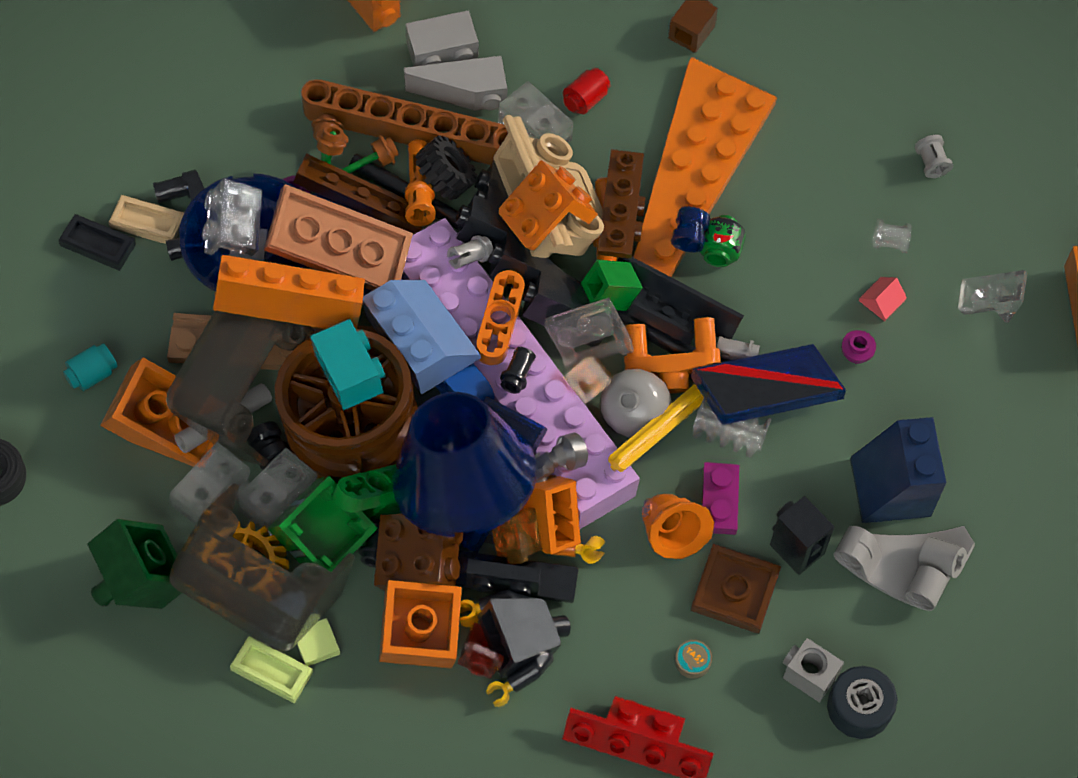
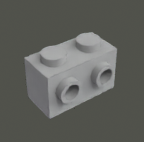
M469 10L406 23V43L413 66L479 58V41Z

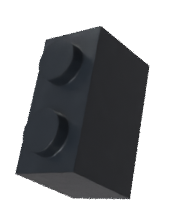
M805 496L796 503L789 501L777 512L776 516L778 519L772 528L774 532L770 542V546L798 575L825 554L834 530L832 523Z

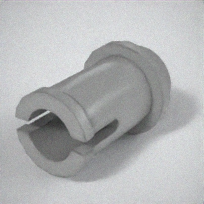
M476 235L472 237L470 242L450 247L447 251V257L460 255V257L449 261L453 268L458 269L475 261H487L493 251V246L489 238Z
M720 336L717 348L720 349V358L745 363V367H749V364H757L760 345L754 344V340L746 343Z

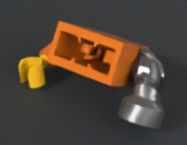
M573 432L560 436L557 439L556 446L552 448L550 453L547 451L540 455L539 452L526 464L521 475V481L516 483L511 498L517 504L518 524L521 531L536 542L542 552L568 557H576L577 554H580L585 562L594 564L605 554L602 551H596L605 544V540L599 536H593L586 544H581L576 481L552 475L555 472L554 469L558 466L560 468L563 466L570 471L587 464L588 451L586 444L579 434Z

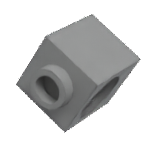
M806 638L800 648L794 645L785 657L783 664L787 668L783 679L820 703L839 676L844 662ZM812 663L818 668L819 672L816 674L807 673L801 665Z

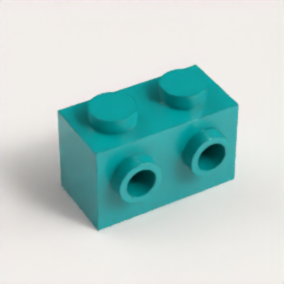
M350 319L310 336L315 356L343 410L383 393L380 379L385 377L382 365L377 357L370 358L367 350L371 348L362 329L356 331Z

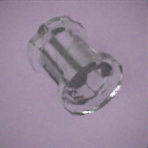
M877 219L873 235V248L879 249L880 246L900 249L901 253H907L911 239L912 224L906 223L904 226L887 224L884 223L883 219Z

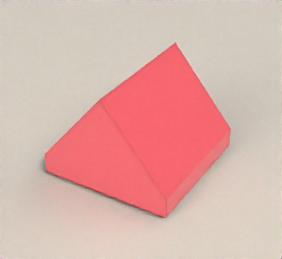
M880 277L859 298V302L883 321H886L907 297L897 277Z

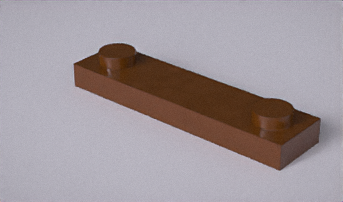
M306 153L293 183L356 212L411 232L413 235L421 231L423 226H414L406 220L405 210L408 206L406 199Z

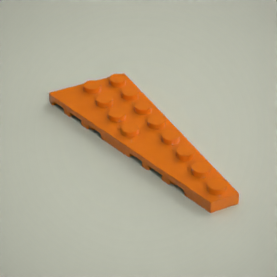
M691 57L642 225L641 240L637 243L634 258L672 277L774 108L777 100L776 96Z

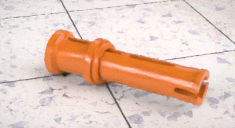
M422 139L413 140L408 145L409 185L405 189V199L408 202L405 217L414 226L429 225L436 216V210L432 205L435 191L430 183H426V176L420 174L419 169L421 168L416 165V154L427 145V142Z

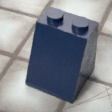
M933 417L898 420L850 458L862 523L932 516L947 483Z

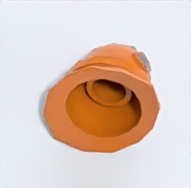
M657 494L644 501L642 517L648 541L654 552L662 557L683 559L697 553L712 539L714 520L708 508L673 494Z

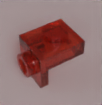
M474 622L469 629L457 664L467 668L474 675L491 679L501 667L504 657L489 649L481 625Z

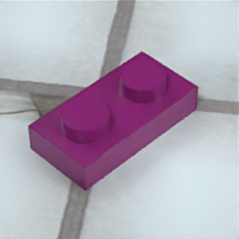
M704 462L702 506L708 508L714 520V534H737L740 467L738 464Z

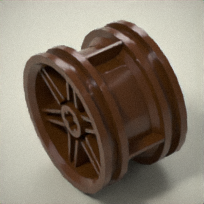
M363 330L371 349L367 350L370 358L377 357L385 373V377L380 379L383 393L348 409H342L315 356L311 338L299 344L287 356L278 371L275 383V402L294 460L302 471L314 480L330 476L337 484L339 479L346 476L407 462L411 459L417 448L421 432L420 416L414 397L410 370L405 357L397 347L381 335Z

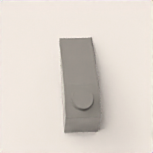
M501 56L404 68L406 92L472 110H495L499 107L507 106V83Z

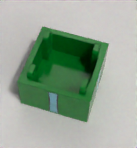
M330 476L316 479L267 528L315 581L329 579L378 529L362 511L351 513L340 509L334 504L331 495L337 484Z

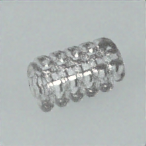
M704 397L694 423L693 437L698 439L706 431V442L711 444L719 436L720 447L725 448L730 441H733V452L736 453L745 445L746 456L751 458L757 450L761 451L772 418L768 417L762 425H759V414L754 413L747 421L745 420V410L739 411L735 416L732 413L725 414L723 410L719 411V403L716 399H714L709 407L705 406Z

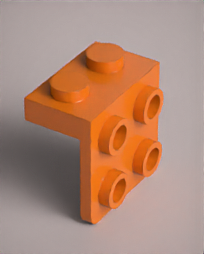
M540 160L499 208V215L521 243L529 250H535L568 212L588 224L594 220L598 213L589 204L592 201L590 195L579 186H574L573 183L576 179L570 172L561 166L557 170L543 160Z

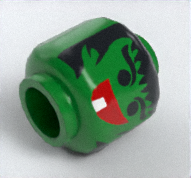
M721 215L707 220L703 226L698 243L700 254L708 264L715 267H726L736 262L741 256L745 242V230L734 217L729 215Z

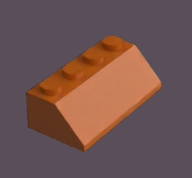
M222 255L213 310L324 329L350 319L357 330L363 302L365 279Z

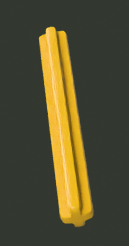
M701 378L671 403L662 415L653 418L609 455L610 468L613 471H625L712 397L713 394L704 380Z

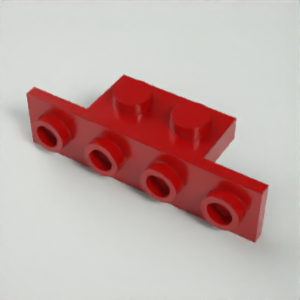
M617 696L614 697L607 718L570 708L562 740L681 778H707L714 755L712 752L678 742L686 718Z

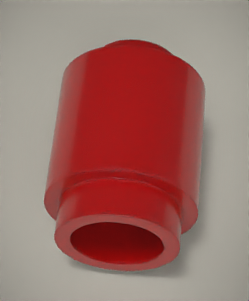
M598 68L585 70L564 88L563 102L565 106L573 113L586 114L607 95L608 89L611 86L610 80Z

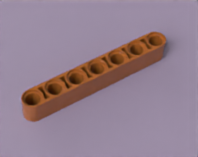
M310 80L304 84L301 91L303 112L311 121L318 119L323 114L334 115L337 117L338 122L343 124L345 130L374 137L381 135L384 139L390 137L392 141L409 145L411 141L416 139H422L428 144L435 137L441 135L442 138L444 136L447 137L449 142L453 140L456 143V147L458 149L461 147L464 150V156H469L471 161L491 165L494 155L508 135L504 124L324 80ZM478 138V139H480V140H478V141H472V140H470V139Z

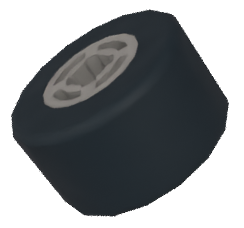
M867 666L851 667L841 673L834 682L829 693L827 709L831 721L839 731L849 737L865 739L874 737L885 730L896 711L898 698L895 686L891 680L878 669Z

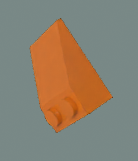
M142 357L130 366L100 426L133 444L203 470L224 428L215 433L212 438L187 453L180 450L174 436L197 421L206 419L221 410L227 404Z

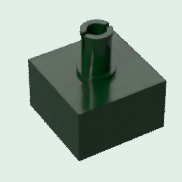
M116 519L87 543L104 578L103 581L91 589L94 601L100 606L105 605L107 607L114 600L116 605L163 609L192 585L163 525Z

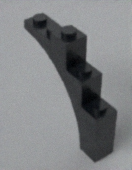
M493 160L487 171L484 169L480 171L474 185L478 191L468 206L462 205L454 221L458 225L456 239L467 243L476 235L489 238L493 246V251L487 260L491 263L489 278L494 279L500 272L511 270L519 273L524 279L525 286L522 298L524 308L522 316L596 349L612 328L614 310L593 309L582 285L566 275L548 258L533 257L530 250L521 243L499 215V208L508 198V194ZM507 284V286L513 288L512 284Z

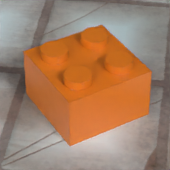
M388 580L384 596L379 662L452 669L457 658L462 587Z

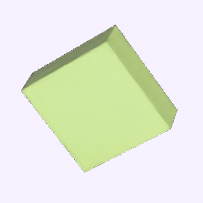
M327 618L293 631L294 639L306 666H311L340 655V649Z

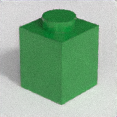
M596 260L581 282L593 309L627 311L643 289L631 262Z

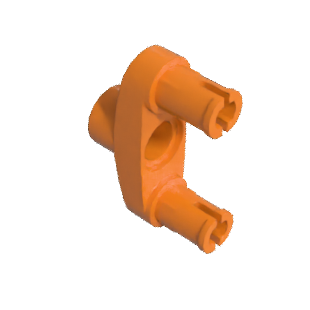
M714 318L694 319L696 350H693L692 353L658 356L648 354L645 324L626 325L627 356L624 357L625 370L643 369L654 373L665 382L670 393L686 392L689 389V374L697 373L698 369L721 364L720 349L716 348Z

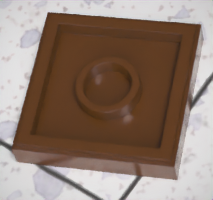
M713 543L690 611L759 634L781 566Z

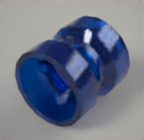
M696 207L679 208L675 219L678 226L672 232L671 244L684 252L697 253L702 251L706 240L703 234L709 227L710 215Z

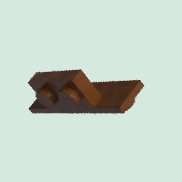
M611 149L602 214L604 230L599 237L597 255L632 259L633 242H640L643 222L636 221V217H643L646 197L639 196L644 153Z

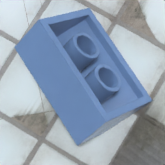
M390 280L363 296L362 303L368 321L378 335L393 343L405 357L412 382L421 394L481 359V354L426 280Z

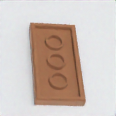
M285 184L280 191L264 251L318 271L364 278V288L373 291L390 280H401L413 233Z

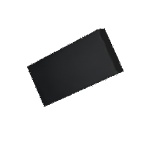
M74 214L58 240L61 247L119 271L136 245L135 238L77 214Z

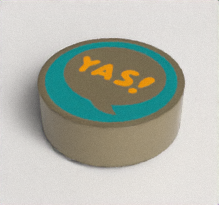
M688 640L678 647L675 656V666L683 676L695 679L704 676L709 671L712 663V653L704 642Z

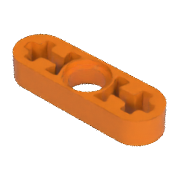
M502 271L496 275L493 281L476 342V349L481 354V359L479 360L486 365L502 363L509 350L525 286L523 277L515 271ZM507 284H512L513 288L510 291L509 301L503 300L504 288ZM496 311H503L510 316V320L505 324H497L492 321L490 316ZM492 334L498 335L497 348L494 349V352L487 351V347L491 343Z

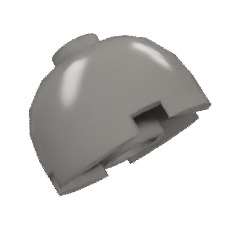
M627 369L614 375L605 384L600 397L601 413L607 425L617 434L631 438L653 418L662 415L671 404V394L666 383L654 373L643 369Z

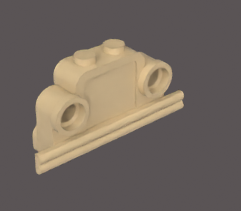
M506 115L503 118V122L508 135L493 159L508 197L540 160H543L557 170L561 166L570 172L576 179L573 183L574 186H579L590 195L592 201L589 204L598 213L594 220L588 224L568 212L535 250H530L531 255L541 258H548L552 253L573 256L584 255L593 241L604 230L602 222L603 209L586 170L577 163L569 162L573 156V151L563 138L551 133L543 134L540 139L530 138L521 117Z

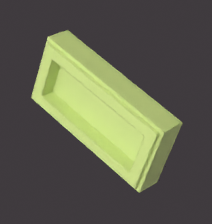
M248 636L230 665L231 671L294 704L313 674L312 668L251 636Z

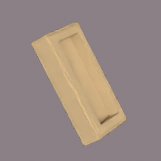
M121 195L109 220V225L111 229L166 244V240L178 237L185 221L184 212Z

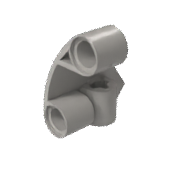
M849 526L834 552V558L854 575L887 595L922 610L932 611L935 609L950 578H956L961 573L975 543L964 526L915 535L871 534L861 527Z

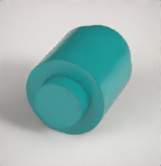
M103 343L98 347L92 345L65 361L67 369L63 371V374L73 389L79 387L84 392L112 375V370L117 368L118 365L108 347Z

